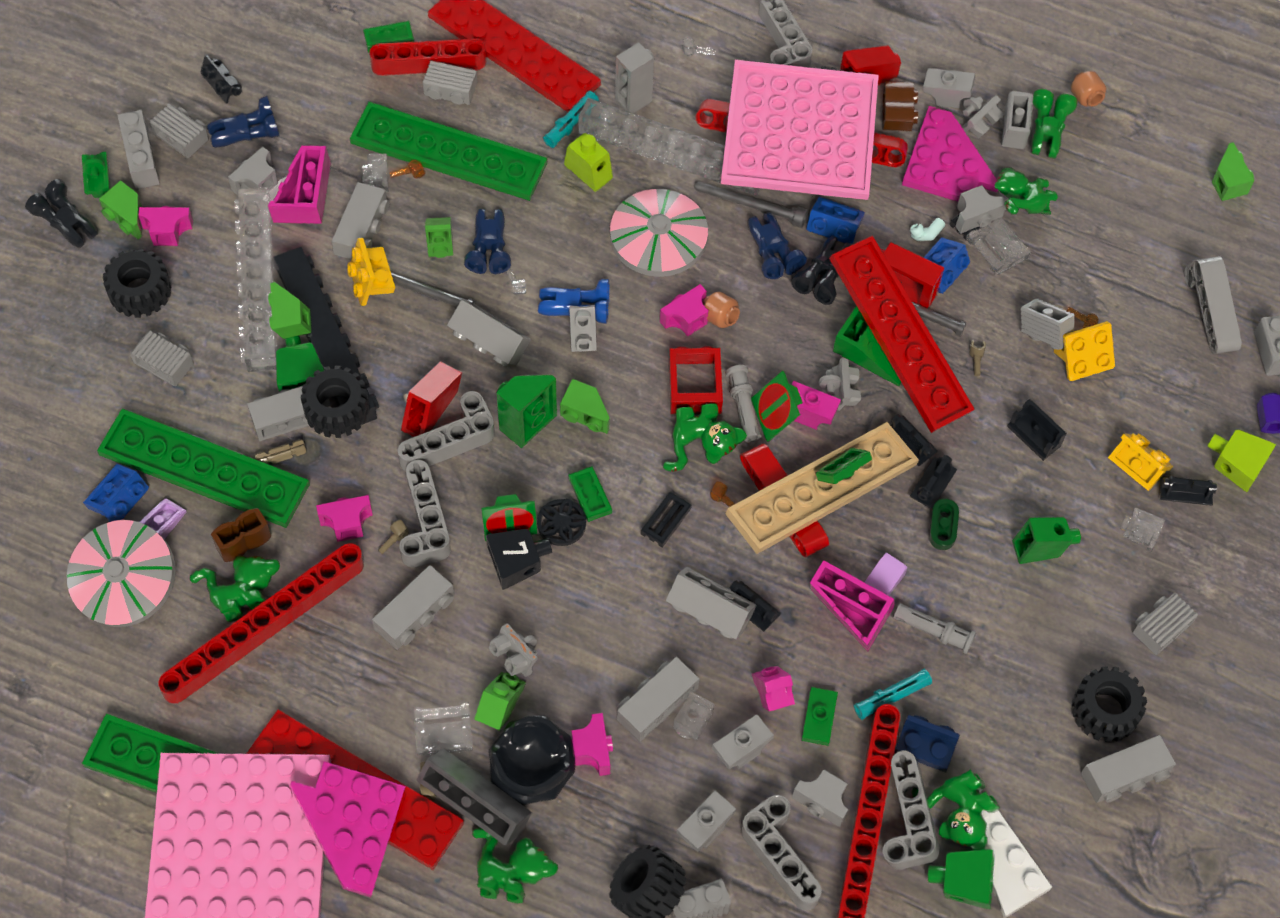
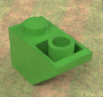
M1234 142L1229 143L1212 180V184L1222 201L1248 194L1255 181L1252 171L1246 166L1243 155L1236 148Z
M120 180L99 199L102 206L101 212L107 220H114L118 223L120 229L125 234H132L139 240L142 237V225L138 215L139 207H142L138 193Z
M451 217L426 218L425 231L428 256L437 258L453 256Z
M276 282L270 283L271 293L268 295V300L272 309V316L269 318L271 329L283 339L311 333L310 309Z
M572 379L560 403V416L571 423L578 422L594 432L601 431L608 434L610 417L597 389Z
M501 672L483 691L474 720L500 730L509 720L526 682L520 680L516 675L511 676L509 673Z

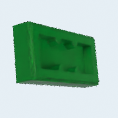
M409 21L363 29L368 53L372 46L376 44L414 42Z
M849 449L816 472L818 481L837 484L841 480L851 477L856 470L872 460L871 453L867 450Z
M593 466L568 475L570 484L588 522L612 514V507Z
M811 687L801 741L829 746L838 692Z

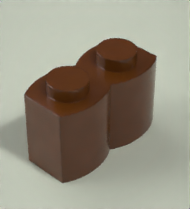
M885 81L883 89V130L912 131L913 124H917L918 110H914V104L918 102V90H914V82Z
M258 508L245 511L235 521L218 526L211 533V537L223 561L231 562L237 556H243L248 549L264 545L271 538V533L262 513Z

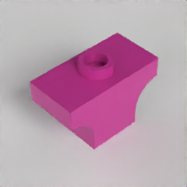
M139 207L138 216L142 228L149 230L153 246H178L180 235L187 230H191L193 227V219L189 207Z
M700 284L684 295L679 294L671 303L660 309V323L665 329L677 327L688 337L708 324L707 317L709 311L703 305V301L706 298L704 287Z
M793 381L791 385L797 387L803 402L797 405L800 416L794 421L817 430L821 423L831 425L840 406L841 399Z
M369 495L355 498L344 497L337 499L335 502L316 505L320 525L332 528L335 531L337 542L363 537L362 524L365 519L373 516Z
M778 666L768 667L762 671L752 673L753 682L759 692L762 707L770 712L795 704L792 693L793 682L789 673Z
M603 713L592 714V719L588 726L583 729L571 730L575 766L590 765L598 771L599 776L610 775L608 752L613 751L611 735H606Z

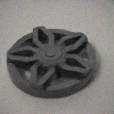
M557 499L550 501L541 508L537 517V528L543 539L548 538L550 544L567 546L577 542L583 536L586 530V516L583 509L572 500ZM560 505L559 512H557L553 507ZM565 506H569L567 512H563ZM572 508L575 509L580 515H578V514H573V515H571V514H572ZM547 511L553 513L554 515L549 516ZM544 516L549 522L542 528L541 521ZM574 519H576V520H582V521H578V522H575V523L572 522V520H574ZM581 527L579 532L573 536L572 528ZM569 532V539L564 533ZM559 533L563 540L554 539L550 536Z

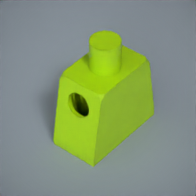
M583 133L569 144L564 165L593 191H598L613 179L610 155L605 148L596 142L593 135Z
M1235 430L1229 441L1214 434L1207 447L1220 454L1214 465L1215 469L1242 490L1248 492L1276 444L1244 431Z

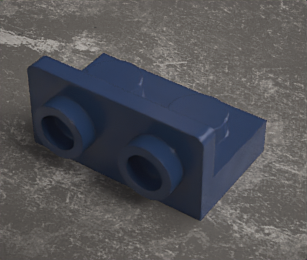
M907 715L894 753L908 751L914 755L917 762L946 773L960 734L956 733L951 727L945 725L937 726L929 723L922 716Z

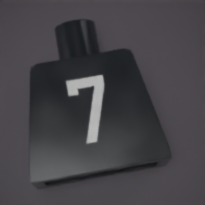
M528 529L486 535L487 548L502 590L541 571L539 557L552 553L549 539L545 538L533 542Z

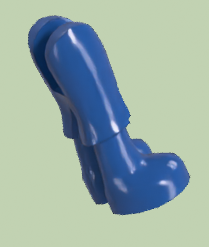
M609 279L599 280L596 288L593 290L558 287L541 288L539 297L542 301L538 304V313L546 316H570L569 306L582 307L589 306L582 305V303H592L595 305V320L598 323L607 324L610 294Z

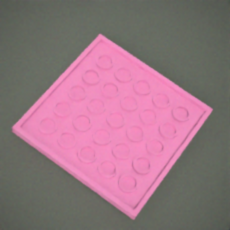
M735 60L721 184L868 200L878 75Z
M161 753L145 918H320L324 852L294 797L290 784L291 781L315 788L323 762L331 763L330 755Z

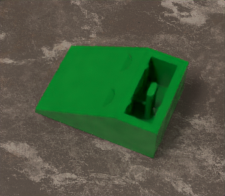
M856 306L836 335L833 352L899 387L902 382Z

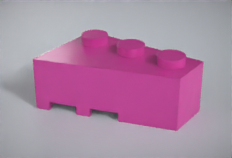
M302 145L288 169L289 173L286 179L280 183L277 195L268 204L273 223L322 224L331 165L326 146Z
M823 560L810 582L811 591L868 652L895 607L894 599Z

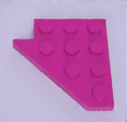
M929 106L902 185L957 202L961 193L981 185L984 189L998 192V189L994 186L997 179L953 113Z
M324 761L315 788L291 781L290 789L342 888L371 897L405 786Z

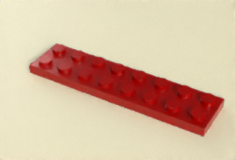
M440 0L428 11V17L459 39H479L483 41L486 46L487 58L566 112H569L588 91L594 92L601 86L600 78L484 0Z
M873 235L832 254L829 257L831 263L930 432L933 433L974 411L972 403Z
M280 710L276 711L246 753L330 755L331 764L405 786L388 843L434 870L464 825L463 819Z

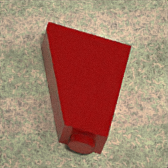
M889 45L847 50L843 52L840 71L878 75L879 86L885 83V81L898 77L901 60L899 55L894 53Z
M440 361L408 393L401 431L413 437L431 431L457 394L462 372Z

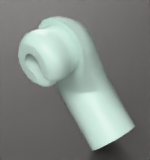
M936 218L927 228H924L922 224H914L910 228L911 237L916 241H932L945 227V222L940 218Z

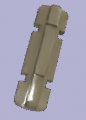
M299 439L293 441L292 445L287 443L268 449L269 452L267 453L265 451L256 453L255 460L268 465L270 462L275 464L293 458L292 455L294 454L296 456L305 454L306 447L303 440Z

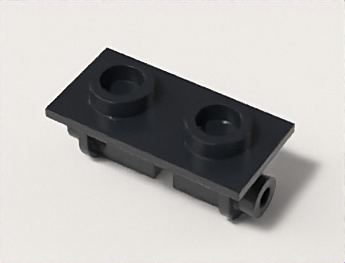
M205 55L200 73L227 104L231 95L238 96L242 93V85L233 75L229 76L230 72L220 59H210L208 55Z
M897 414L891 420L893 424L890 426L919 459L918 466L938 452L905 416Z
M943 455V457L939 458L934 457L910 494V497L933 509L934 504L939 500L957 471L952 466V458L948 455Z
M1171 475L1160 478V500L1213 505V493H1216L1217 484L1213 483L1212 480L1203 481L1177 478Z
M735 580L731 584L730 589L732 592L757 605L750 621L763 632L781 615L774 606L744 584L743 581L740 580L738 582Z

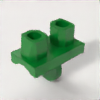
M101 152L97 155L83 154L84 192L86 195L92 194L93 198H100L110 190L107 152Z

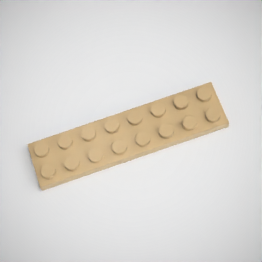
M886 422L727 508L725 514L756 554L911 469L917 465L919 459L889 423ZM856 448L870 451L872 460L856 470L851 477L845 478L837 484L818 481L816 472L849 449Z

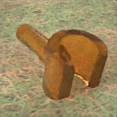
M412 160L408 167L389 172L391 178L411 173L414 178L418 179L425 175L424 168L418 160Z
M1071 307L1066 311L1074 313L1076 318L1083 321V328L1098 324L1099 319L1095 314L1085 315Z
M717 481L710 492L711 499L717 502L722 501L728 507L735 505L725 495L728 487L724 483Z

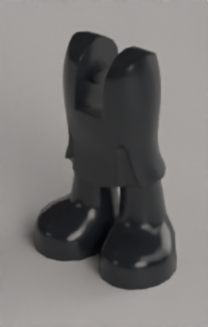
M55 179L47 185L45 189L46 198L41 193H36L25 204V209L30 214L47 220L51 227L59 230L66 240L77 248L84 245L82 238L76 232L78 228L90 239H93L98 234L95 226L77 210L76 205H72L66 198L67 186L61 179ZM49 202L53 204L55 207H57L59 210L55 212L53 208L50 206Z
M833 235L825 241L819 254L811 260V265L807 269L798 272L792 279V286L797 292L809 294L815 285L819 273L823 275L815 286L814 297L824 305H830L834 302L837 295L834 282L836 278L840 277L829 259L832 254L836 253L833 250L838 238ZM846 242L841 250L851 246L852 244Z

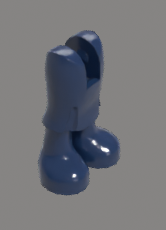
M268 96L259 99L258 109L252 113H241L234 117L218 119L207 125L208 133L212 135L210 139L214 148L225 147L245 140L252 141L253 138H274L280 136Z
M479 209L476 214L474 250L469 251L464 259L465 267L474 273H486V250H491L489 270L492 274H501L511 267V257L507 252L503 251L505 246L503 239L505 217L501 209H495L494 219H486L485 209Z
M771 212L764 214L765 225H761L756 216L749 218V231L758 245L759 254L764 260L761 266L764 277L779 279L782 277L784 270L787 275H791L806 264L807 258L801 250H790L788 246L789 241L783 236L779 223ZM778 253L781 260L777 258L774 254Z

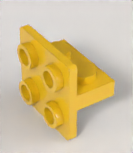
M358 238L355 247L352 248L351 262L347 264V272L354 282V296L359 299L360 306H366L369 295L394 293L395 284L384 248H366L364 239Z
M1108 321L1064 334V348L1054 349V353L1066 362L1067 379L1070 381L1115 367L1112 325Z
M1135 433L1123 434L1120 437L1122 441L1108 458L1146 490L1150 491L1162 475L1172 469L1173 466L1169 463L1171 459L1158 449L1156 451L1150 448L1148 445L1151 442L1140 433L1137 435Z

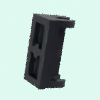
M1031 399L1024 403L1020 412L1016 410L1013 413L1010 422L1007 424V427L1043 461L1062 446L1067 434Z

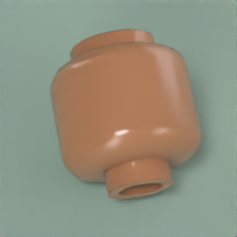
M1093 71L1081 72L1075 76L1071 85V92L1082 106L1093 107L1104 100L1106 85L1097 73Z
M718 291L707 296L703 301V305L709 311L707 321L723 329L734 325L740 315L739 305L732 297Z

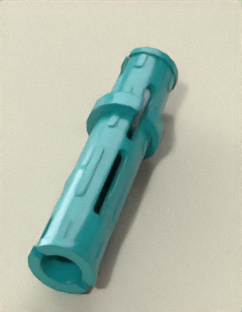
M588 91L563 118H559L555 122V126L543 137L546 145L554 148L559 141L572 133L573 127L599 102V98L594 92ZM581 107H583V109L578 113V115L575 116L574 114H575ZM565 123H568V125L561 132H559Z
M922 669L884 690L878 689L874 691L872 696L859 703H855L854 710L857 716L863 720L865 717L875 713L881 705L893 704L927 685H931L932 678L926 669Z

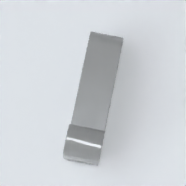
M760 0L759 16L778 46V49L771 53L770 63L810 68L812 46L783 0Z
M1221 256L1194 260L1186 266L1184 276L1187 286L1189 288L1196 287L1210 350L1213 354L1238 351L1241 349V336L1224 261Z
M469 391L462 395L460 399L462 419L402 442L398 447L400 467L406 471L407 465L414 460H422L428 466H431L492 441L495 434L494 421L480 393ZM472 405L477 406V408L475 409H469L467 407ZM480 426L488 427L484 430L477 429ZM455 436H463L461 439H454ZM432 445H439V446H440V447H438V448H436V449H431V448H429V447L432 446Z
M414 460L407 465L406 476L421 532L405 536L399 544L401 559L406 566L411 568L442 561L451 552L449 534L429 466L422 460ZM417 475L421 476L422 483L418 484ZM424 496L430 497V499L427 501L419 500L421 497ZM429 519L437 520V522L433 524L426 523V521ZM436 542H443V543H444V544H443L442 546H440V547H434V546H432V545H433L434 543H436ZM409 549H417V550H418V551H417L416 553H414V554H409V553H407V551H408Z
M900 751L893 756L891 767L908 835L892 838L883 847V855L892 868L897 870L933 862L939 855V844L920 767L912 753ZM905 762L909 763L908 771L911 777L906 778L902 770L903 763ZM910 788L919 789L916 797L910 799L905 797L906 792ZM916 815L925 816V821L921 825H912V819ZM931 842L932 847L928 852L921 853L918 851L921 843ZM897 848L904 849V854L900 859H891L893 850Z
M773 795L745 815L741 835L794 904L801 910L810 911L819 902L822 893L821 886L777 831L787 822L790 803L782 795ZM779 807L783 810L784 814L776 816L769 809ZM757 823L761 826L762 830L753 832L747 825ZM767 845H775L779 852L777 854H770L765 850V847ZM792 867L796 870L797 875L793 877L786 876L782 869ZM803 890L805 893L811 891L813 893L812 898L810 896L803 897Z

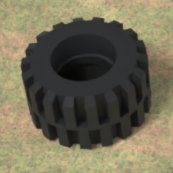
M140 248L138 251L128 249V253L124 254L123 251L118 253L119 257H113L110 260L111 265L107 264L105 266L106 273H103V284L110 303L116 308V311L119 313L124 312V315L128 317L134 314L135 318H141L142 314H145L147 317L151 315L152 311L157 313L161 310L160 305H166L168 302L167 297L171 295V282L165 264L159 256H155L154 252L149 251L146 253L145 249ZM148 279L142 286L136 288L126 287L133 280Z
M328 366L324 367L322 372L319 370L315 371L313 378L309 376L306 379L307 385H303L301 389V402L308 425L311 428L314 427L316 433L324 432L325 437L330 438L331 434H333L336 438H341V434L346 433L349 436L352 434L353 429L358 431L361 428L360 422H366V414H369L370 410L365 383L363 380H360L359 374L356 372L352 374L351 369L347 367L341 370V366H335V369H330ZM333 396H343L349 399L344 405L337 408H328L322 405L325 400Z
M1105 666L1101 667L1100 671L1097 669L1092 670L1089 676L1086 675L1083 678L1072 700V706L1074 707L1072 714L1073 717H1078L1076 724L1078 727L1083 726L1085 728L1083 732L1087 736L1089 733H1092L1095 740L1099 741L1102 737L1105 742H1111L1115 738L1117 742L1122 740L1124 736L1128 737L1131 735L1133 730L1136 729L1146 712L1147 697L1143 696L1145 693L1144 687H1138L1137 685L1139 680L1136 677L1133 679L1129 677L1130 672L1125 670L1121 673L1119 672V667L1113 666L1112 670H1109ZM1104 694L1114 697L1120 703L1123 713L1109 714L1103 711L1098 706L1095 696Z
M645 845L643 848L639 847L633 853L631 852L627 855L626 859L620 863L619 868L615 871L614 878L610 883L611 891L609 892V898L612 899L611 903L629 918H665L673 912L675 906H678L681 901L680 897L684 894V886L686 884L685 870L678 862L654 845Z

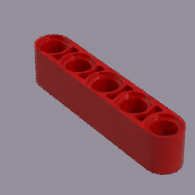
M479 39L384 43L372 46L369 52L372 71L377 75L426 73L430 61L472 70H481L487 62L485 43Z
M765 443L740 455L744 469L759 491L787 476ZM818 521L789 536L798 551L805 558L829 546L827 534Z

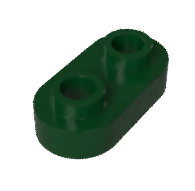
M950 499L938 500L934 504L931 514L929 540L932 546L939 550L950 549L957 538L959 507ZM940 513H947L949 517H943ZM938 536H944L947 540L941 541Z

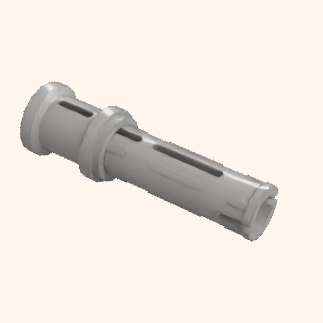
M736 365L728 368L725 372L732 388L730 395L737 403L741 425L747 435L745 441L755 442L761 438L751 400L753 388L748 382L747 366Z
M902 603L898 605L893 618L940 638L942 644L946 645L949 643L962 649L965 654L968 653L976 635L974 631L968 632L956 627L954 622L945 623Z

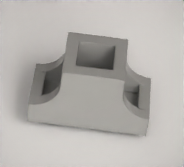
M928 68L923 91L935 98L936 106L960 108L962 99L971 98L975 73Z
M262 146L228 176L231 191L236 195L253 193L262 199L264 195L278 184L275 169L272 168L270 152Z
M982 185L961 193L957 204L960 214L956 223L959 233H964L979 226L985 227L992 221L1003 217L1006 209L1003 196H991Z
M756 714L712 745V749L728 770L735 766L739 770L759 756L765 745L773 740L774 735L758 714Z
M824 769L816 780L812 782L800 780L794 789L793 799L808 807L807 810L812 815L818 818L824 817L839 827L844 822L849 810L842 802V797L848 784Z
M715 790L677 829V834L697 852L703 847L706 849L723 832L727 822L736 812V808Z

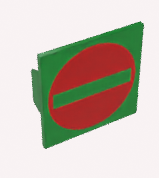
M781 371L751 398L767 442L772 440L800 416L797 405L803 403L797 387L788 383L784 371Z
M513 494L499 496L496 499L495 506L481 508L485 541L488 534L528 529L531 535L537 534L535 501L521 502L517 495Z

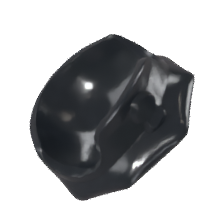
M545 715L527 716L519 720L510 721L489 749L491 783L523 806L556 799L562 788L575 773L571 736Z

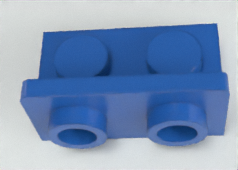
M818 197L811 210L806 229L828 238L833 235L838 238L839 242L853 244L865 212Z
M941 238L923 257L944 267L938 290L942 294L970 264L965 244Z
M116 464L83 503L89 510L105 516L109 522L122 520L146 493L149 486L136 471Z

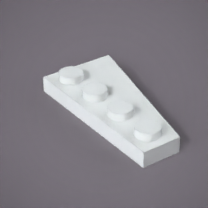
M983 810L982 816L987 823L986 836L988 840L986 849H992L995 855L992 890L998 898L1003 918H1006L1048 892L1052 886L1000 812L988 813Z

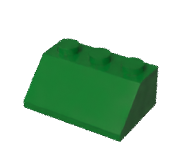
M553 375L514 376L509 382H503L497 390L499 430L521 449L557 416L556 378Z

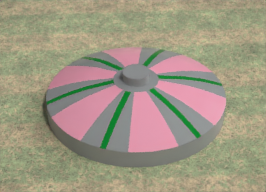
M650 189L628 197L615 210L610 224V241L617 257L630 269L648 276H671L689 269L700 259L707 245L708 225L704 213L690 198L672 190Z
M130 520L105 523L89 532L74 549L67 569V586L76 607L93 621L110 627H127L143 622L151 617L169 597L175 580V561L167 542L151 527Z

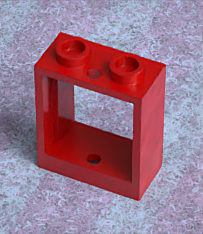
M890 242L886 250L881 249L910 300L929 309L938 294L944 267Z
M683 346L670 348L669 383L671 414H676V410L682 407H692L694 414H701L702 405L717 404L718 414H722L723 391L720 348L710 346L702 348H687ZM677 364H714L715 393H678Z

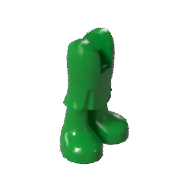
M1039 89L1033 93V105L1037 110V119L1034 121L1035 131L1031 142L1032 154L1039 155L1043 145L1042 141L1049 142L1048 157L1055 159L1060 151L1062 132L1065 129V119L1075 111L1077 99L1070 94L1059 95L1054 105V116L1050 117L1049 114L1054 95L1049 90Z

